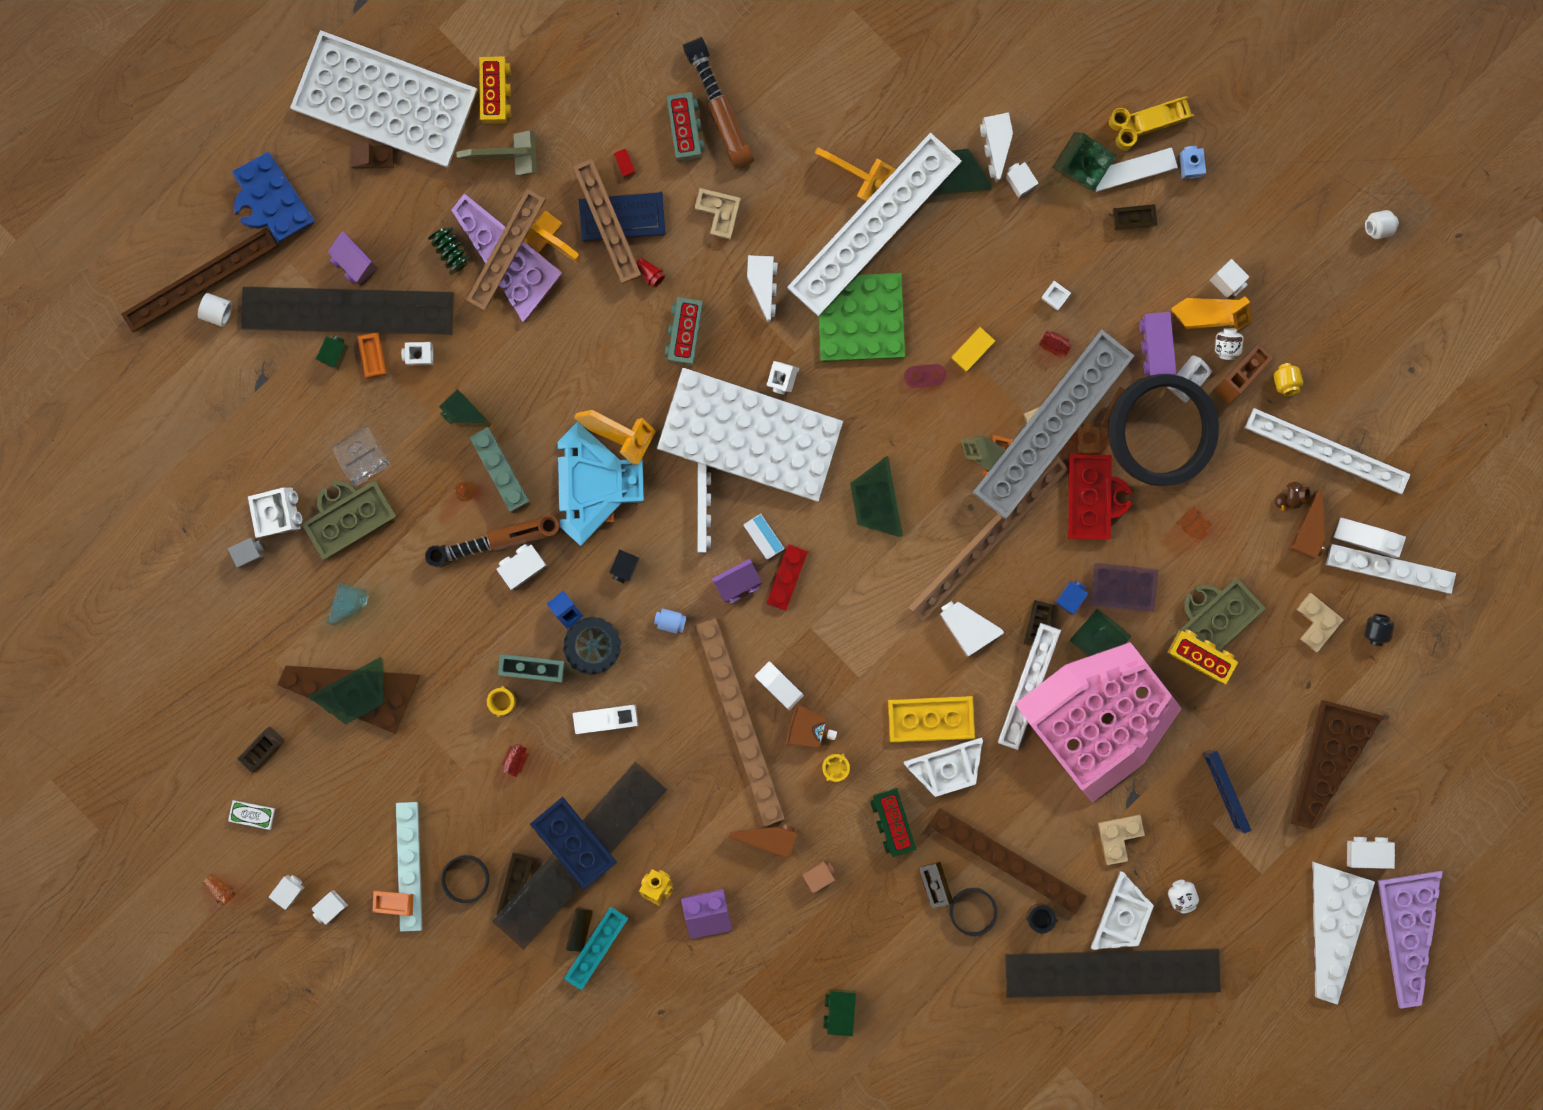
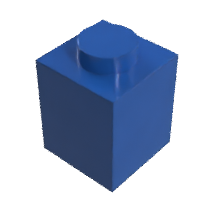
M1070 581L1054 603L1069 614L1074 615L1088 595L1084 591L1086 587L1078 581L1074 583Z
M564 590L547 603L566 629L583 617L581 611Z

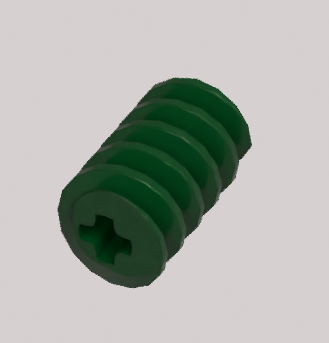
M452 227L442 228L428 237L429 240H433L431 245L437 247L436 253L442 254L440 257L441 261H447L445 267L451 268L449 271L450 275L465 268L468 264L467 261L471 258L470 256L463 257L466 249H458L462 242H454L457 234H449L453 230Z

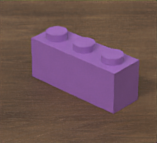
M1171 313L1145 314L1142 320L1139 321L1140 332L1144 333L1141 349L1142 353L1146 354V362H1143L1144 374H1148V376L1156 374L1176 375Z

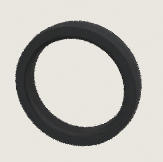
M1175 374L1147 376L1131 384L1117 399L1109 419V443L1116 461L1125 472L1135 479L1154 486H1171L1184 483L1200 473L1214 454L1219 436L1217 412L1208 394L1193 381ZM1159 387H1172L1185 393L1196 405L1202 424L1200 443L1194 455L1180 468L1166 473H1155L1142 467L1131 455L1125 436L1126 421L1132 406L1142 395Z

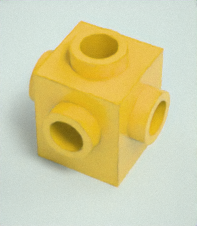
M652 869L642 879V886L639 890L643 898L660 907L664 899H668L672 894L673 884L670 875L662 870L657 872Z

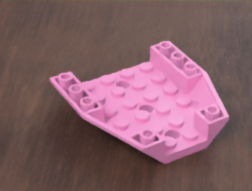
M1131 642L1064 665L1015 703L1032 728L1092 803L1145 763L1182 709ZM1139 687L1147 688L1148 692L1145 697L1140 698L1136 696V690ZM1111 713L1113 715L1112 722L1108 724L1103 723L1101 720L1103 714ZM1071 739L1079 741V746L1074 750L1067 747V743Z

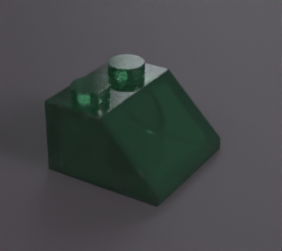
M1074 132L1052 168L1075 183L1095 191L1116 155L1085 133Z
M458 389L439 406L442 410L440 415L451 425L453 423L457 426L489 427L491 425Z
M1096 609L1069 641L1089 657L1126 644L1132 636L1114 620Z

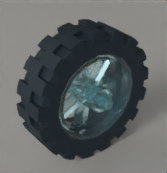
M583 618L573 624L564 637L563 652L566 655L565 658L571 664V667L575 670L577 669L580 673H587L589 675L602 673L609 669L617 661L618 655H620L621 639L618 637L619 633L612 627L613 625L610 622L604 621L605 619ZM592 630L601 634L596 640L593 639ZM588 631L589 641L581 637L580 635L583 632ZM603 637L606 639L607 646L599 645V641ZM578 639L586 644L584 647L577 649ZM597 648L607 650L603 658L597 651ZM580 651H588L586 659L581 657ZM592 652L596 655L597 661H589Z

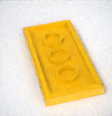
M973 696L888 700L890 743L975 739Z

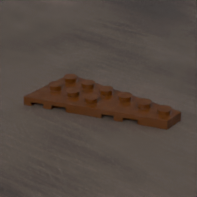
M285 666L278 686L396 734L420 675Z
M1321 700L1290 824L1309 829L1315 827L1331 798L1338 791V787L1352 769L1366 743L1371 739L1375 729L1385 716Z

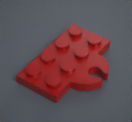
M1069 454L1067 539L1111 540V519L1120 517L1131 506V501L1120 504L1116 500L1118 492H1124L1126 495L1132 494V491L1124 480L1112 476V455Z

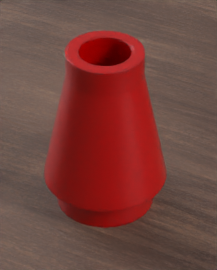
M643 257L637 260L636 264L640 274L648 286H653L654 288L659 286L665 279L663 270L646 261Z

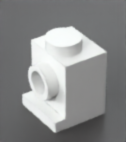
M431 342L405 343V348H402L401 354L402 361H405L407 366H434L433 344ZM418 351L421 352L422 356L419 359H416L414 356L415 353Z
M774 361L767 386L773 387V392L785 395L786 391L792 392L794 381L800 368Z

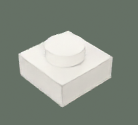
M1053 281L1041 299L1058 311L1071 292Z

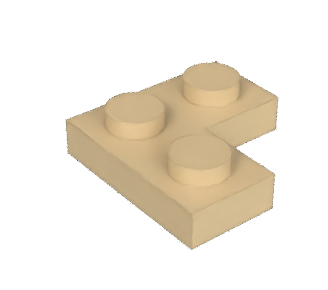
M702 188L699 189L695 210L715 215L710 235L731 240L741 198Z
M1309 593L1296 609L1312 622L1300 640L1316 653L1344 620L1312 593Z
M1140 814L1098 823L1106 865L1128 861L1124 840L1145 836Z

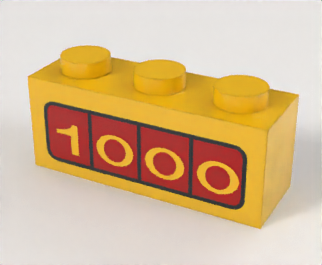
M479 57L480 120L482 124H508V117H511V105H507V97H511V84H507V76H511L510 63H507L505 57Z
M1187 629L1185 632L1178 631L1167 654L1221 684H1227L1238 664V661L1234 660L1235 656L1225 650L1221 653L1215 649V644L1207 640L1202 642L1196 639L1197 634Z

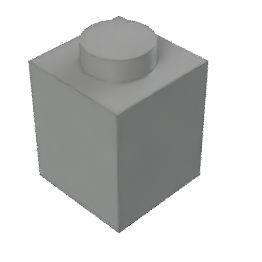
M249 538L228 548L236 567L240 569L264 558L262 552H264L263 546L259 540L256 541L254 538Z

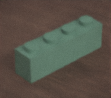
M487 427L469 437L509 511L514 513L531 504L491 429Z

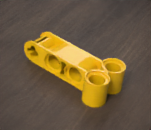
M1188 96L1130 114L1124 108L1114 110L1109 118V126L1113 130L1119 131L1115 140L1116 146L1120 150L1127 151L1133 147L1139 136L1194 118L1195 116L1191 113L1187 102ZM1116 115H1120L1124 118L1123 124H1119L1115 121ZM1128 135L1131 138V143H1124L1121 136Z

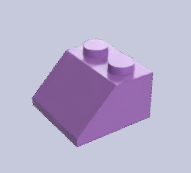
M343 231L328 251L332 256L329 260L338 269L342 267L346 271L344 276L352 284L356 281V283L361 285L378 270L374 263Z
M750 559L712 578L724 603L729 601L730 604L741 599L740 594L746 591L749 594L760 589L759 584L762 583Z
M724 888L681 898L690 939L732 931Z

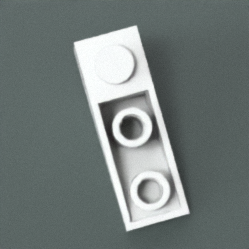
M1009 112L984 117L980 125L981 136L986 137L987 145H984L985 154L991 160V165H989L990 177L995 179V183H998L1001 178L1013 135Z
M748 255L747 280L767 322L771 323V317H775L776 304H772V296H776L777 283H773V275H777L778 263L773 262V256Z
M636 705L573 713L575 734L639 726Z

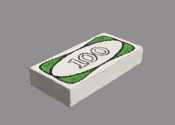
M233 800L228 821L271 830L276 808Z

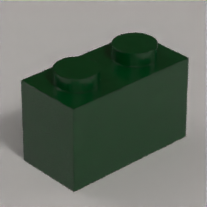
M830 989V994H825V1007L829 1008L828 1016L824 1015L823 1028L827 1029V1034L853 1036L855 990Z

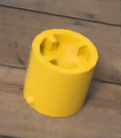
M504 686L492 690L487 697V706L497 717L511 713L517 704L515 694Z
M831 754L824 759L822 771L827 781L839 782L848 776L850 764L844 757V754Z

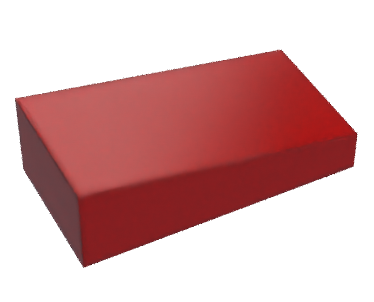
M626 148L614 153L623 178L636 173Z

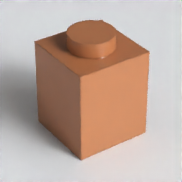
M822 861L802 873V876L812 893H815L835 881L833 875L836 872L830 863L826 865Z

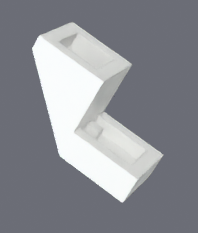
M770 661L755 675L789 711L804 696Z

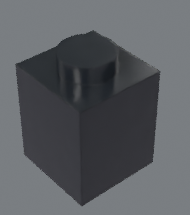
M619 549L609 572L614 575L612 579L623 584L625 580L630 582L640 558Z

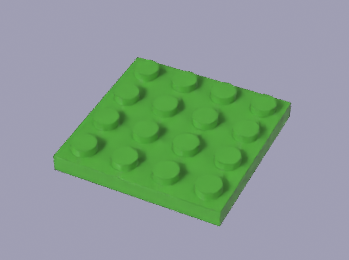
M901 273L857 275L819 316L821 362L905 358Z

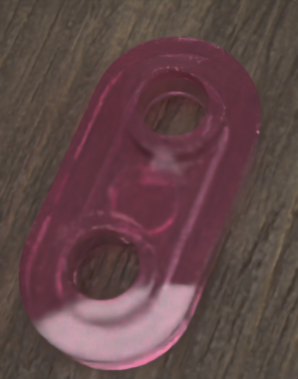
M939 364L912 366L904 374V381L911 388L939 386L946 379V371ZM938 371L940 376L934 378L932 372ZM917 373L919 378L913 380L911 374Z

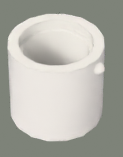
M206 293L198 309V318L224 327L232 311V302Z

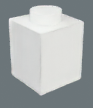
M1025 162L1021 165L1016 163L1011 166L1005 177L1018 198L1032 191L1039 184Z
M287 875L283 877L269 898L287 910L305 887L301 885L302 881L294 875L291 877Z
M333 890L312 908L313 916L319 923L326 925L348 905Z

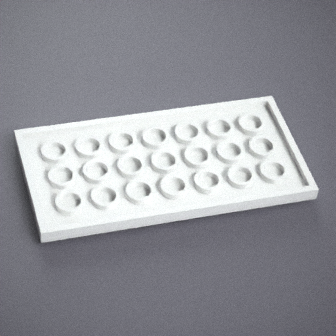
M320 30L290 109L448 168L478 89Z
M682 368L657 449L818 502L843 421Z

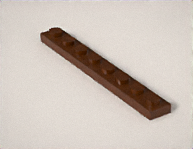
M266 227L121 313L131 332L134 333L279 246Z
M941 808L938 809L929 827L1074 914L1078 912L1087 897Z

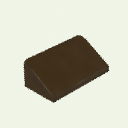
M582 907L575 909L566 945L567 951L581 952L583 950L593 914L592 910Z

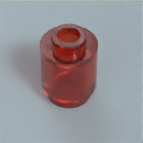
M1046 330L1039 344L1043 347V350L1059 358L1063 355L1067 356L1072 347L1069 344L1070 339Z
M519 744L510 746L502 762V771L517 777L518 773L522 772L529 757V753L526 752L527 748Z

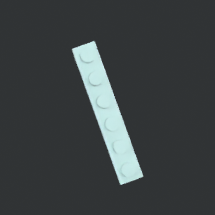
M418 802L396 803L399 892L414 894L413 915H400V931H421L423 928Z

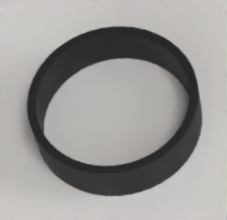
M463 855L456 857L443 869L441 875L442 888L445 894L453 901L458 903L473 902L479 899L488 888V869L480 859L474 856ZM458 859H471L483 868L486 877L485 887L476 898L462 900L453 896L447 889L445 874L448 867Z
M967 888L960 891L953 898V903L950 905V918L954 926L963 934L969 936L983 935L996 922L997 906L993 898L984 890ZM971 891L981 892L992 901L994 916L989 926L984 930L967 932L959 928L955 923L953 907L956 900L964 893Z

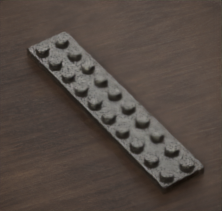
M243 287L241 329L453 335L454 293Z
M635 761L586 815L583 821L611 853L667 789ZM552 853L492 922L524 950L581 886L555 854Z
M1218 948L1005 954L1007 998L1221 992Z

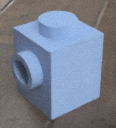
M1197 146L1185 147L1179 154L1182 180L1203 177L1206 174L1204 149H1197Z

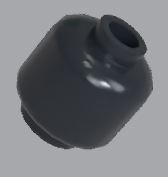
M1374 614L1367 619L1364 636L1370 640V644L1383 646V643H1388L1392 640L1394 622L1390 620V616Z

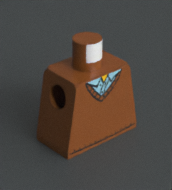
M796 704L785 744L820 747L822 739L835 741L837 729L826 727V717Z

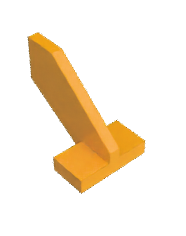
M817 148L815 151L822 158L863 179L864 183L857 196L866 202L896 170L882 160L876 159L869 174L825 150Z
M545 210L538 221L532 225L524 242L539 254L547 244H550L574 262L578 263L581 260L580 255L554 236L563 224Z
M1246 296L1240 300L1186 298L1171 308V312L1185 329L1230 325V328H1235L1239 331L1252 322L1251 304Z
M594 410L578 412L574 417L585 429L623 445L620 453L633 465L640 463L656 432L643 418L637 419L632 430Z

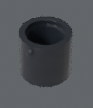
M1044 904L1031 906L1026 914V921L1029 927L1037 933H1048L1058 922L1053 910Z

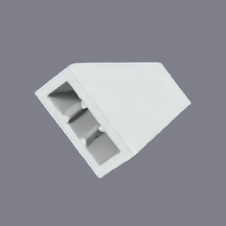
M951 601L941 607L943 612L939 615L966 656H970L1004 633L1001 628L959 602L953 604Z

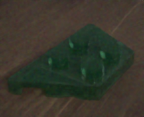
M969 149L952 150L951 152L961 160V163L931 196L992 190V185Z
M886 456L850 483L857 525L897 537H903L889 459Z
M379 657L309 695V699L337 717L344 724H348L385 704L383 658Z

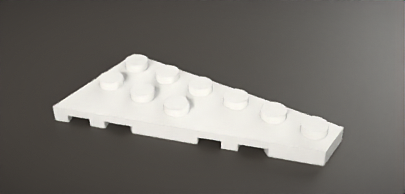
M1312 862L1314 957L1316 966L1315 997L1338 1004L1375 882Z

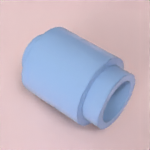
M662 608L661 612H656L654 624L658 625L657 629L676 634L677 632L682 633L686 616H682V613Z

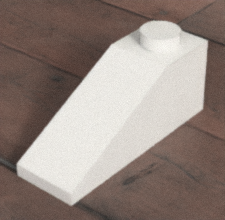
M1344 518L1339 519L1333 537L1391 558L1400 557L1406 539L1405 536Z

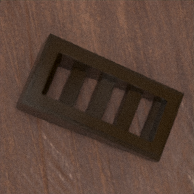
M1034 600L1024 644L1033 645L1035 637L1031 635L1036 636L1038 630L1032 629V627H1039L1040 623H1043L1034 620L1035 618L1046 620V623L1043 624L1051 625L1055 605ZM1036 610L1047 611L1048 615L1038 613Z
M268 727L237 759L251 773H254L281 746L284 739L271 727ZM262 742L269 750L266 751L259 743ZM254 748L263 756L262 758L253 750ZM248 754L257 761L256 764L247 757Z

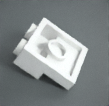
M280 488L248 496L256 538L300 529L302 516L297 512L296 503L298 502V495L293 491V488Z

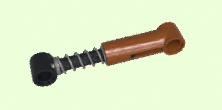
M700 37L683 44L687 59L690 64L695 66V70H698V77L702 79L701 85L705 87V93L709 96L708 101L710 102L708 107L721 134L734 169L754 162L751 150L744 139L727 96L721 94L720 91L722 89H719L718 81L716 82L714 78L715 74L711 71L712 66L708 64V57L710 55L703 38Z
M545 515L541 518L489 531L486 537L482 536L476 540L475 538L468 542L465 540L461 544L457 542V545L431 546L426 550L425 559L431 566L442 567L453 561L454 558L458 560L461 556L475 555L476 552L483 553L487 549L496 552L544 538L554 537L560 532V522L552 515ZM549 520L555 523V528L551 532H547L544 529V524ZM536 528L539 529L538 531L519 536V533L525 532ZM435 551H440L442 554V559L439 562L432 560V554Z

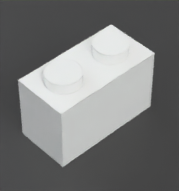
M1231 259L1210 281L1228 298L1231 294L1235 297L1248 285L1245 281L1249 276Z
M525 544L516 550L517 555L510 559L508 556L498 563L500 567L496 570L511 590H515L547 567L533 545L527 546Z
M1354 837V841L1347 840V866L1351 868L1394 869L1395 843L1388 841L1386 837H1375V841H1367V837Z

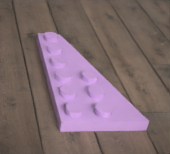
M463 194L453 207L452 212L486 264L506 226L469 196ZM523 242L500 284V287L523 323L526 322L563 275V272L527 243Z
M1443 871L1378 880L1397 1002L1400 1009L1422 1005L1426 981L1425 973L1429 962L1428 954L1432 942L1437 898H1439V884Z

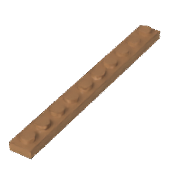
M1055 456L1007 519L997 514L908 607L922 622L928 618L1066 473L1068 468L1061 459Z
M717 619L697 624L696 627L764 826L785 820Z

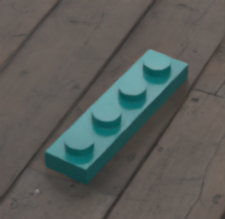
M610 907L564 980L582 991L628 920V917L615 908Z

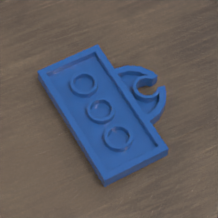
M269 152L232 171L233 177L242 189L234 201L235 215L239 214L243 208H248L252 211L251 216L240 219L241 224L257 229L267 226L278 243L314 224V218Z

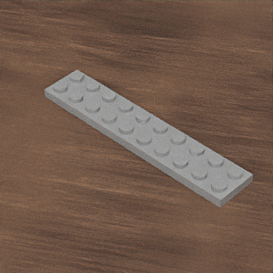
M1101 329L972 493L1001 517L1007 519L1135 355Z

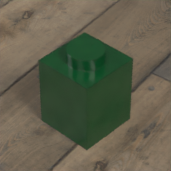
M333 335L332 338L326 336L316 360L339 370L349 347L344 344L345 340Z

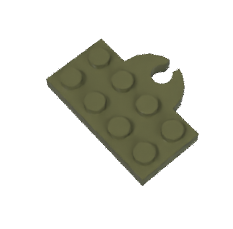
M375 480L358 491L346 482H331L332 486L339 490V495L336 499L329 498L326 487L321 489L317 500L320 513L305 521L302 525L324 561L397 518Z
M1238 577L1233 579L1221 591L1211 585L1194 587L1195 591L1202 593L1204 600L1201 604H1196L1193 601L1192 595L1187 593L1183 606L1189 621L1178 631L1185 632L1187 629L1197 634L1196 639L1202 642L1207 640L1215 644V649L1220 651L1266 608Z

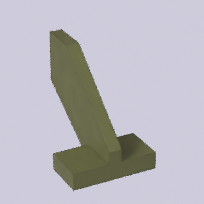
M525 131L513 134L514 148L468 149L456 152L457 158L472 162L515 159L516 176L536 174L535 132Z
M984 435L960 439L966 459L974 460L987 472L990 471L1005 452L1004 448Z

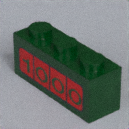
M893 788L872 795L873 800L870 801L873 813L878 812L880 820L876 821L879 832H884L886 841H883L886 854L891 853V856L895 857L917 850L898 789Z

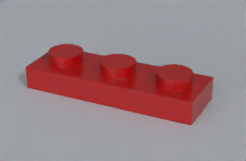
M788 544L766 604L785 611L787 610L808 551Z

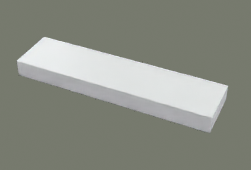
M1168 148L1096 169L1090 173L1096 192H1100L1175 170L1178 166L1172 148Z

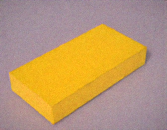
M979 327L951 359L967 372L992 346L995 340Z

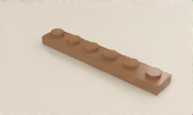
M593 159L573 166L621 283L624 284L640 277V271Z
M526 189L466 299L468 302L484 311L487 310L547 199Z

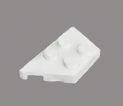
M981 737L904 761V765L935 797L976 784L983 739Z
M1121 871L1115 882L1090 947L1091 949L1139 946L1154 905Z

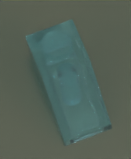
M338 583L327 624L336 625L361 611V608L366 606L368 599L366 590Z

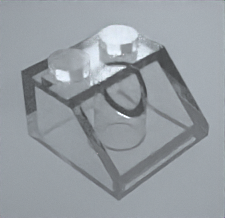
M368 425L332 447L342 471L354 487L391 465Z

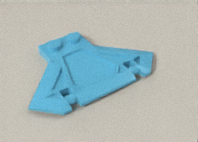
M578 421L558 441V449H564L565 457H558L559 511L566 512V519L560 520V528L582 546L622 503L644 502L643 459H641L638 465H633L628 460H620ZM573 449H578V456H573ZM574 511H579L580 518H575Z

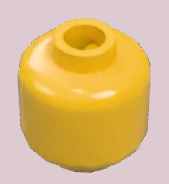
M1290 363L1280 365L1279 369L1273 374L1277 391L1284 394V396L1298 394L1304 385L1299 367L1291 366Z

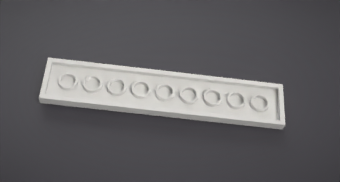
M930 133L792 281L787 289L819 317L958 167L961 160Z

